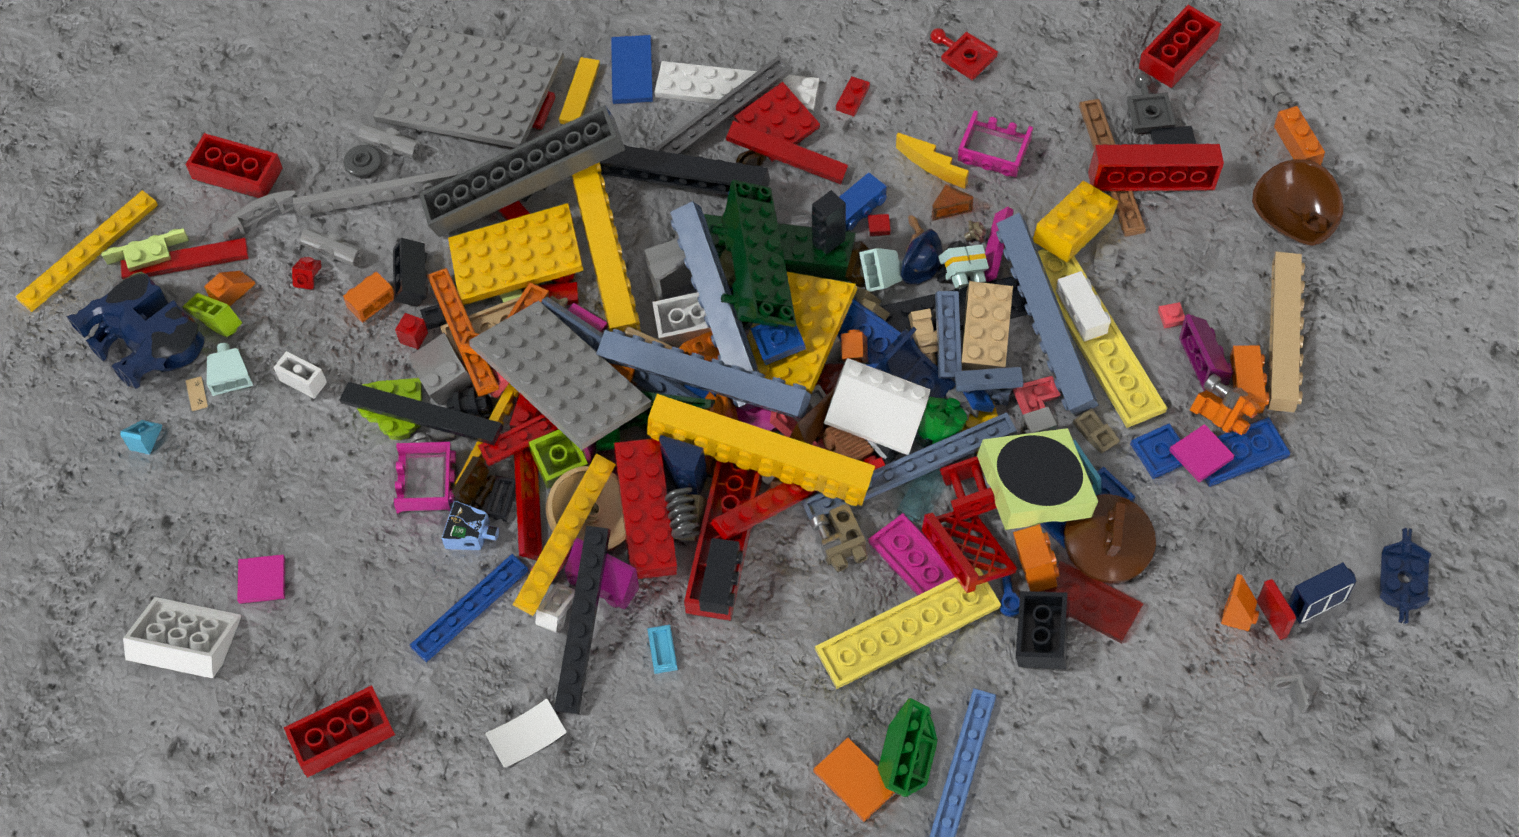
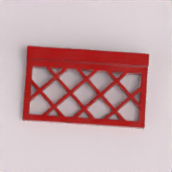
M954 511L935 516L933 512L925 514L921 531L966 593L975 591L976 585L1016 573L1017 567L978 515L970 517L972 522L969 523L963 520L957 521ZM947 522L953 524L952 529L943 527L941 523ZM956 525L969 529L968 533L955 530ZM973 530L982 533L984 537L979 538L970 534ZM952 536L963 539L965 541L963 544L956 543L953 541ZM970 541L980 544V547L976 549L966 546V544ZM983 546L993 548L995 554L982 551ZM963 552L976 555L975 560L966 558ZM979 557L992 560L991 565L978 562ZM996 561L1005 564L1007 568L995 567L994 563ZM975 568L988 571V573L978 576Z

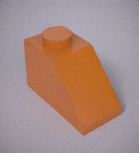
M242 271L220 272L204 288L210 298L231 306L255 285V281Z

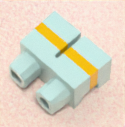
M983 244L948 248L938 256L940 263L945 264L947 270L946 280L952 279L955 289L964 288L969 285L967 277H970L973 282H986L984 272L989 267Z

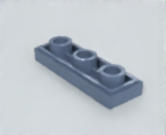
M1021 367L954 371L956 392L991 391L993 389L1023 387Z

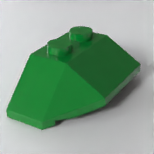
M912 698L905 702L889 724L878 765V771L885 788L903 797H908L927 785L938 742L934 723L930 716V708Z

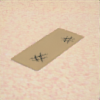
M202 377L186 380L191 410L196 411L207 408Z

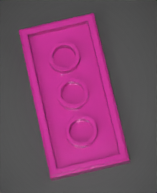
M904 513L868 539V543L917 596L955 578L929 540Z

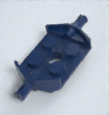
M1403 528L1402 541L1384 546L1381 552L1379 597L1387 605L1397 608L1399 611L1398 622H1403V624L1409 623L1410 610L1427 605L1430 597H1428V576L1431 553L1412 542L1411 528ZM1398 575H1406L1409 578V582H1401L1398 579Z

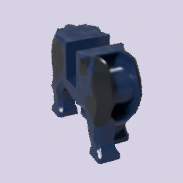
M143 272L134 273L123 279L102 298L92 300L85 308L79 310L77 314L66 316L72 327L83 338L88 336L93 326L99 323L94 336L88 338L86 342L102 361L107 359L108 350L112 343L118 338L124 339L126 346L132 353L122 358L120 362L114 363L112 368L128 387L132 385L135 389L140 387V379L147 372L152 370L173 371L192 364L200 355L205 342V337L198 331L199 325L184 313L174 300L168 304L161 288Z

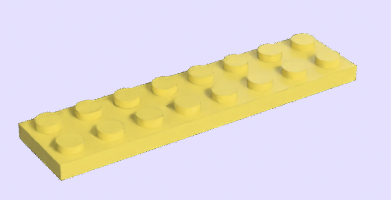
M975 568L978 576L983 575L979 568ZM953 578L816 645L815 651L836 689H839L999 609L1001 603L988 582L976 585L975 591L966 593L957 579Z

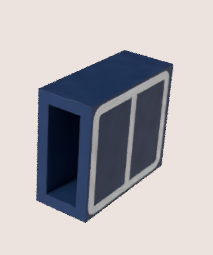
M1342 562L1296 585L1288 604L1294 612L1298 623L1301 624L1347 601L1357 582L1355 574Z

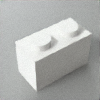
M287 351L273 367L279 381L314 399L327 383L322 369Z

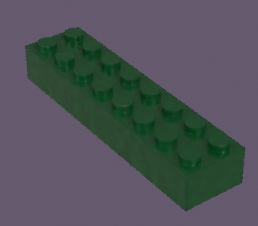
M704 214L709 231L712 224L716 226L722 224L721 216ZM778 223L787 272L849 281L845 276L854 242H856V232L846 231V240L826 255L821 249L818 250L813 245L812 227ZM711 234L720 258L722 252L726 250V245L719 246L718 235Z

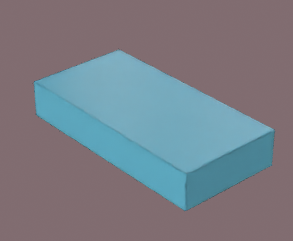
M664 625L647 628L654 673L678 670L671 626Z

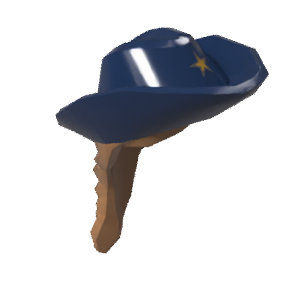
M910 215L908 216L909 225L916 234L912 235L911 242L906 249L900 276L907 284L919 285L932 279L941 265L938 256L943 253L938 234L931 228L924 231L919 226L917 218Z

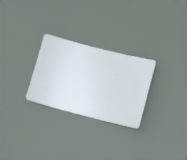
M545 699L529 711L506 724L486 732L485 735L503 767H508L548 746L563 736L566 730L548 699Z

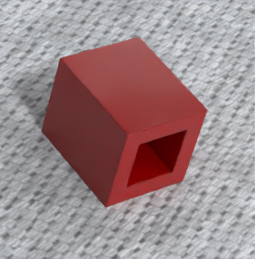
M404 313L395 329L399 343L419 350L428 334L424 319Z

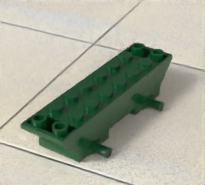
M733 179L730 185L725 212L721 216L722 227L713 224L710 226V234L721 235L725 241L726 251H731L736 281L732 285L734 294L723 293L721 295V302L733 304L740 321L778 327L779 324L795 327L796 319L772 190L770 187Z

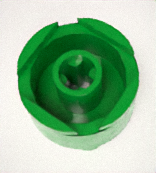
M929 397L917 432L924 440L926 438L933 440L932 444L940 442L963 431L968 419L966 412L960 407V402L955 398Z

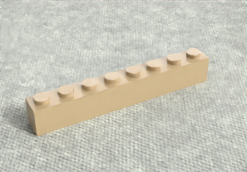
M1275 252L1272 261L1268 410L1295 412L1297 405L1302 403L1303 393L1299 391V385H1302L1303 373L1299 372V367H1302L1303 354H1300V348L1303 347L1304 336L1300 335V330L1303 329L1304 317H1300V313L1304 309V299H1301V294H1303L1305 281H1301V276L1304 275L1305 263H1302V254Z

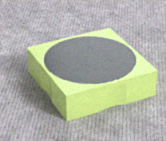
M1068 428L982 440L977 457L986 481L994 493L995 504L1005 530L1035 526L1044 522H1064L1092 517L1098 500Z

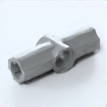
M363 124L360 128L359 140L377 146L381 152L387 155L397 153L414 159L420 154L421 143L402 136L394 128L384 130L369 124Z
M311 228L304 229L301 233L300 244L317 251L323 258L329 261L337 259L352 266L359 265L362 261L363 250L344 242L340 236L334 233L326 235Z

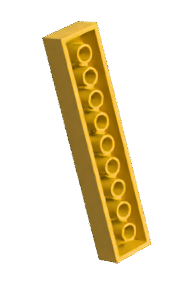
M599 162L573 174L572 180L610 332H613V329L625 332L627 327H632L641 332L639 316L635 309V301L631 293L629 277L626 274V265L622 258V249L618 242L617 229L614 226V218L609 206V198L605 190V182L601 175Z
M659 394L656 395L648 417L647 435H650L656 441H659L660 435L699 446L704 448V455L713 456L720 462H731L741 469H752L758 471L762 476H773L779 478L783 483L800 485L807 491L816 490L822 492L828 498L834 499L837 497L853 506H862L875 468L874 465Z

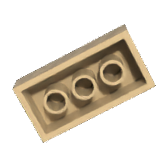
M969 281L961 343L962 371L1006 367L1013 286Z

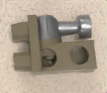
M846 503L829 510V521L824 514L810 520L809 524L812 529L818 531L821 537L822 553L827 564H832L837 572L848 567L847 557L853 556L856 564L867 560L866 540L849 504ZM829 521L837 533L831 535L827 528Z

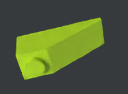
M196 293L182 306L184 310L214 332L225 337L234 334L242 324L228 304L200 293Z

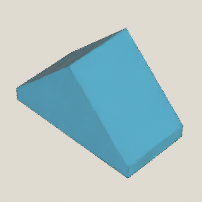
M141 420L121 430L120 435L129 450L150 455L162 429V424Z

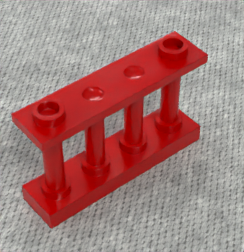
M977 456L940 468L945 486L952 484L957 499L951 501L957 521L997 509L994 493L991 487L987 488L982 475L983 470ZM974 477L978 492L966 496L961 481Z

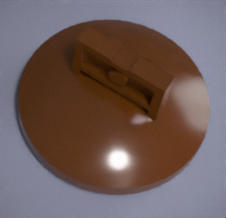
M1112 494L1096 495L1098 503L1091 518L1066 521L1064 528L1066 552L1072 563L1083 574L1094 580L1104 583L1129 581L1141 574L1153 558L1156 547L1154 527L1147 514L1131 500Z

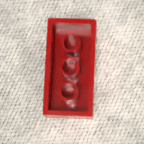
M1188 4L1141 53L1138 69L1168 87L1173 88L1218 40L1221 23Z
M206 133L203 134L185 164L191 178L256 198L269 194L283 169L277 153Z
M372 685L283 727L297 761L307 778L395 735Z

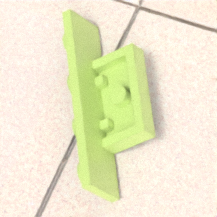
M184 228L173 229L166 234L153 235L142 241H132L122 247L109 248L101 254L107 265L119 262L120 260H126L127 267L131 272L171 260L168 247L189 241V238Z

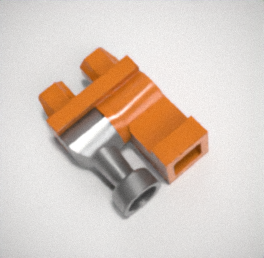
M1212 374L1204 385L1206 390L1197 395L1190 411L1203 415L1226 433L1234 431L1240 435L1245 434L1250 427V423L1242 419L1244 414L1251 418L1255 417L1261 407L1253 401V394L1247 393L1242 388L1231 389L1220 383L1221 378ZM1216 391V392H1218L1221 396H1223L1224 398L1221 399L1220 397H1218L1217 395H1215V394L1212 393V392Z

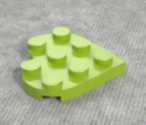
M419 378L376 381L363 384V386L422 401V383ZM357 408L358 413L362 417L366 418L369 422L378 423L380 431L392 440L410 438V434L421 427L418 424Z

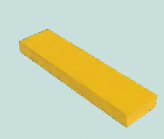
M580 57L559 117L560 124H566L583 116L600 67V60Z

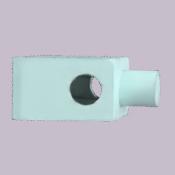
M875 248L859 252L867 291L885 289L902 281L900 276L902 261L899 260L897 251Z
M228 343L218 344L216 347L217 353L210 354L207 357V386L212 396L253 386L239 350L237 348L230 349Z

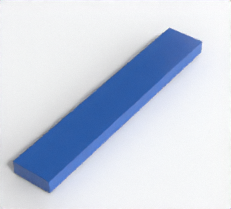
M511 554L410 644L411 649L425 662L429 661L529 571L528 567L514 554Z

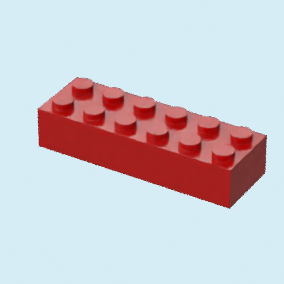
M1220 144L1095 145L1088 175L1090 184L1100 191L1215 190L1224 161Z
M654 439L614 443L629 565L636 568L638 579L676 575L677 562L674 541L671 535L672 528L669 525L671 520L668 518L670 512L666 509L668 504L665 501L667 490L660 442Z

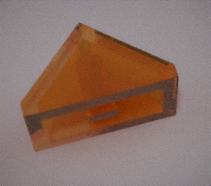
M945 185L932 205V221L972 212L973 196Z

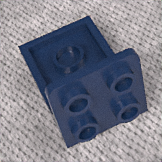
M915 327L910 331L905 329L877 359L880 363L875 369L931 389L929 397L944 398L947 392L956 384L951 379L938 378V367L915 344L913 334L917 329Z

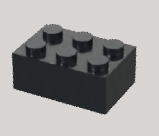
M1020 591L1016 643L1018 667L1066 669L1070 607L1067 592Z

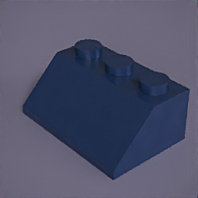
M660 435L659 442L664 468L675 489L692 488L693 491L688 494L700 495L707 479L704 448Z

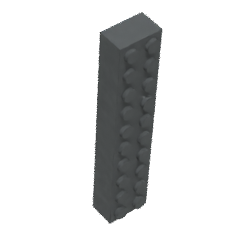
M606 105L419 193L428 226L438 237H442L624 151L625 147L615 118Z

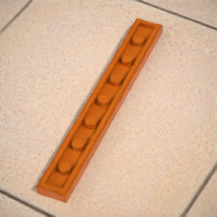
M445 268L428 274L427 277L459 350V345L465 331L473 333L475 331L449 271ZM459 351L478 397L499 390L490 365L481 356Z

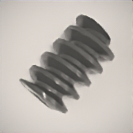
M692 488L676 489L665 496V501L669 503L666 509L670 511L668 518L672 521L669 525L670 528L674 529L671 532L674 538L686 539L701 533L693 530L699 527V523H692V520L698 516L697 514H690V511L696 509L695 505L688 504L694 500V497L687 496L688 493L693 491Z

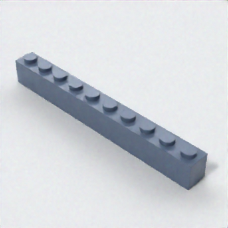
M692 201L670 212L672 216L671 225L678 233L679 239H677L680 249L685 253V265L691 270L693 276L691 277L692 285L698 290V302L701 308L705 310V322L712 330L711 340L719 350L718 360L724 362L726 367L731 368L732 365L742 367L746 373L752 374V371L759 372L742 321L738 320L734 305L721 302V295L723 293L732 295L702 208ZM732 399L736 407L745 411L757 407Z
M1019 212L996 223L999 229L996 232L1000 243H1004L1006 247L1003 250L1007 261H1011L1013 265L1010 268L1014 279H1018L1020 283L1017 286L1022 298H1026L1027 304H1025V309L1029 316H1033L1035 321L1032 323V327L1036 335L1040 334L1042 339L1039 342L1043 353H1047L1049 360L1046 361L1051 373L1055 372L1057 379L1054 380L1057 390L1059 392L1062 391L1064 398L1061 400L1065 410H1070L1076 416L1099 406L1026 220Z
M613 329V332L604 331L596 353L606 361L799 420L805 416L812 396L806 391V387L794 383L793 386L785 384L786 381L780 378L773 377L772 380H769L760 372L752 371V374L746 373L742 367L732 365L731 368L726 367L724 362L712 359L711 362L706 361L704 356L692 353L691 356L686 355L684 350L672 347L671 350L666 349L662 343L652 341V344L645 342L644 338L636 335L630 338L625 336L626 333Z

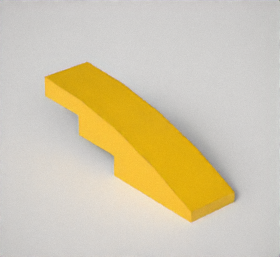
M897 133L896 148L910 161L930 174L965 189L968 183L969 170L952 165V157L937 153L936 145Z

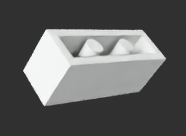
M1082 271L1058 279L1056 292L1083 341L1085 342L1107 334L1109 324L1111 323L1110 316L1102 309L1099 296L1094 294L1090 280L1085 278Z

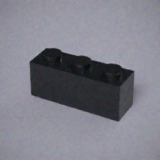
M830 190L812 204L811 215L812 243L826 255L846 240V203Z
M401 238L394 246L393 292L395 302L418 307L422 300L426 299L428 294V288L426 287L428 272L425 270V262L427 260L425 243Z
M711 539L699 599L700 611L728 615L729 607H734L736 594L732 592L734 585L738 586L740 572H737L738 564L742 565L744 551H740L738 541Z

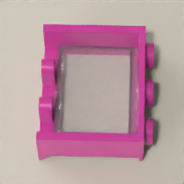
M974 110L958 149V161L967 165L981 167L984 170L999 172L1005 176L1017 177L1029 143L1032 140L1033 127L1029 126L1025 135L1016 132L1017 125L1013 122L1009 123L1007 129L997 127V119L995 117H990L988 124L977 121L978 111Z
M396 443L399 455L398 461H396L398 479L395 481L397 498H394L396 513L423 510L451 511V503L455 501L451 484L456 481L455 470H452V463H456V450H452L451 443Z

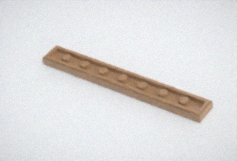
M1100 99L1080 102L1079 108L1093 148H1095V145L1102 144L1116 145ZM1109 191L1110 196L1118 201L1115 211L1124 236L1145 233L1146 228L1133 192Z

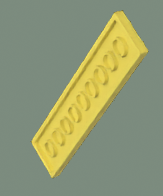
M1046 249L1039 250V256L1067 326L1070 329L1071 336L1126 428L1166 413V405L1102 301L1101 307L1104 312L1109 314L1111 319L1108 333L1085 342L1081 338L1056 292L1057 281L1060 278L1080 271L1087 278L1075 256L1066 263ZM1092 286V291L1095 295H1098L1094 287Z

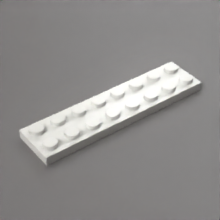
M662 61L654 93L655 97L714 104L757 71ZM788 75L767 91L769 92L781 82H784L813 115L819 78Z

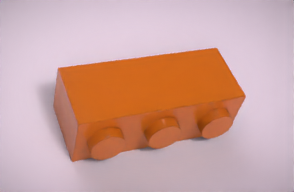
M1298 106L1278 111L1274 128L1292 158L1310 160L1321 165L1325 151Z
M1260 345L1233 346L1230 354V364L1233 369V389L1242 388L1247 393L1253 394V401L1261 407L1257 414H1263L1265 406L1269 405V392H1265L1267 374L1263 373L1262 368L1265 364L1264 354H1261Z

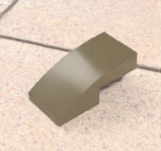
M857 287L855 295L859 302L886 321L890 313L879 306L881 300L869 291Z
M1092 408L1072 422L1085 439L1101 454L1120 442L1108 424L1104 425Z

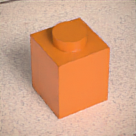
M849 330L847 333L841 334L842 360L846 362L847 358L859 363H867V336L860 330Z

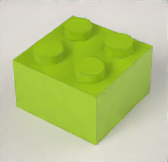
M560 430L529 442L530 452L547 489L552 488L557 479L567 471L577 467L588 466L582 450Z

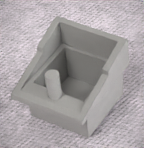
M677 239L644 250L656 301L687 295L697 290L692 285L691 277L693 276L691 270L685 265L684 258L686 256L684 251L680 249Z

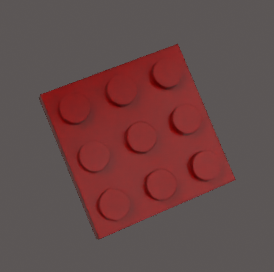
M781 82L735 115V120L738 123L795 145L820 128V123L784 82ZM768 157L771 162L775 160L773 158Z

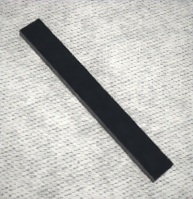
M352 382L347 383L339 399L341 404L495 445L504 427L502 423Z

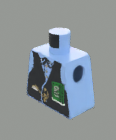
M454 501L441 539L445 549L481 550L485 539L495 541L498 539L499 527L489 526L490 520L486 512Z

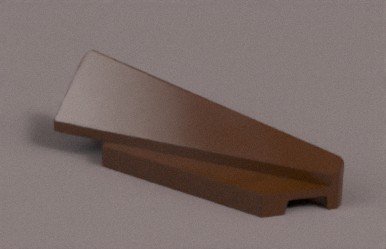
M835 388L796 424L789 438L810 445L814 441L817 443L820 441L825 430L830 427L824 424Z

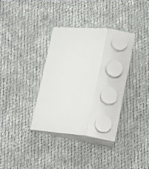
M847 358L840 373L824 424L908 455L931 389Z
M154 597L123 638L125 660L214 678L224 663L241 615Z

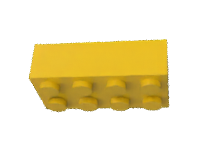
M1083 180L1037 223L1033 236L1034 243L1067 263L1113 219L1118 201Z

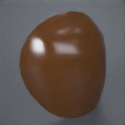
M1293 159L1277 164L1262 175L1253 190L1252 203L1259 217L1277 233L1306 245L1313 246L1326 241L1336 231L1343 216V199L1334 177L1326 168L1310 160Z

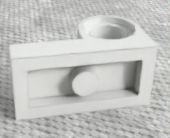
M557 583L537 608L536 625L559 633L565 623L567 610L573 604L575 589Z

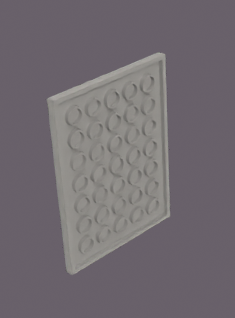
M419 26L373 118L376 122L516 148L525 143L565 56L563 51Z

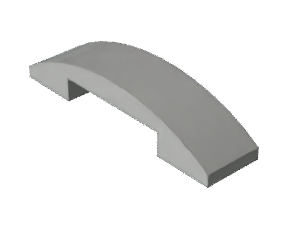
M291 190L269 194L241 208L221 229L225 241L240 239L246 235L244 228L277 210L283 215L294 209L293 198L297 197L296 192Z

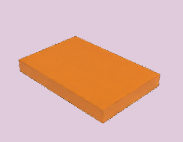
M849 738L845 739L813 769V772L863 822L895 794V792L885 788L878 771V766Z

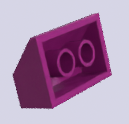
M1191 314L1185 315L1179 340L1203 391L1206 390L1204 385L1212 374L1221 378L1220 383L1223 385H1229L1233 369L1231 364L1227 363L1224 358V350L1216 341L1214 329L1209 326L1205 319Z
M576 538L564 569L567 581L574 587H576L584 542L579 538ZM607 554L599 597L605 599L612 607H620L625 610L639 590L636 568Z

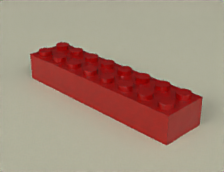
M718 460L716 462L684 600L685 612L687 614L729 621L732 619L734 607H729L728 615L700 611L699 599L711 539H723L711 525V522L714 518L759 496L761 478L763 476L758 471L752 469L744 470L731 462L723 463ZM751 528L728 539L730 541H738L740 551H744L742 565L738 564L737 572H740L739 582ZM738 582V586H735V585H734V587H733V592H732V593H735V594H736V595H735V600H736V596H737V591H738V587H739V582Z

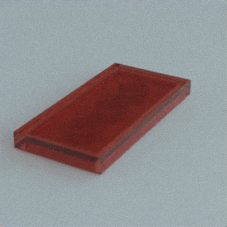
M1060 561L1057 566L1060 575L1056 577L1057 587L1046 589L1042 592H1067L1070 603L1069 616L1122 644L1141 611L1143 603L1101 581L1086 576L1080 570Z

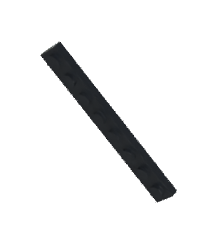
M586 526L554 707L556 712L579 715L611 533L609 528Z

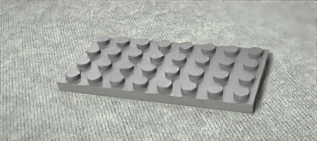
M540 301L533 303L469 340L470 347L581 450L651 407L650 399L604 358L598 356L595 350Z

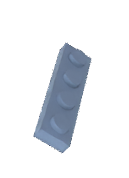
M937 291L935 293L938 378L955 379L954 371H962L959 292Z

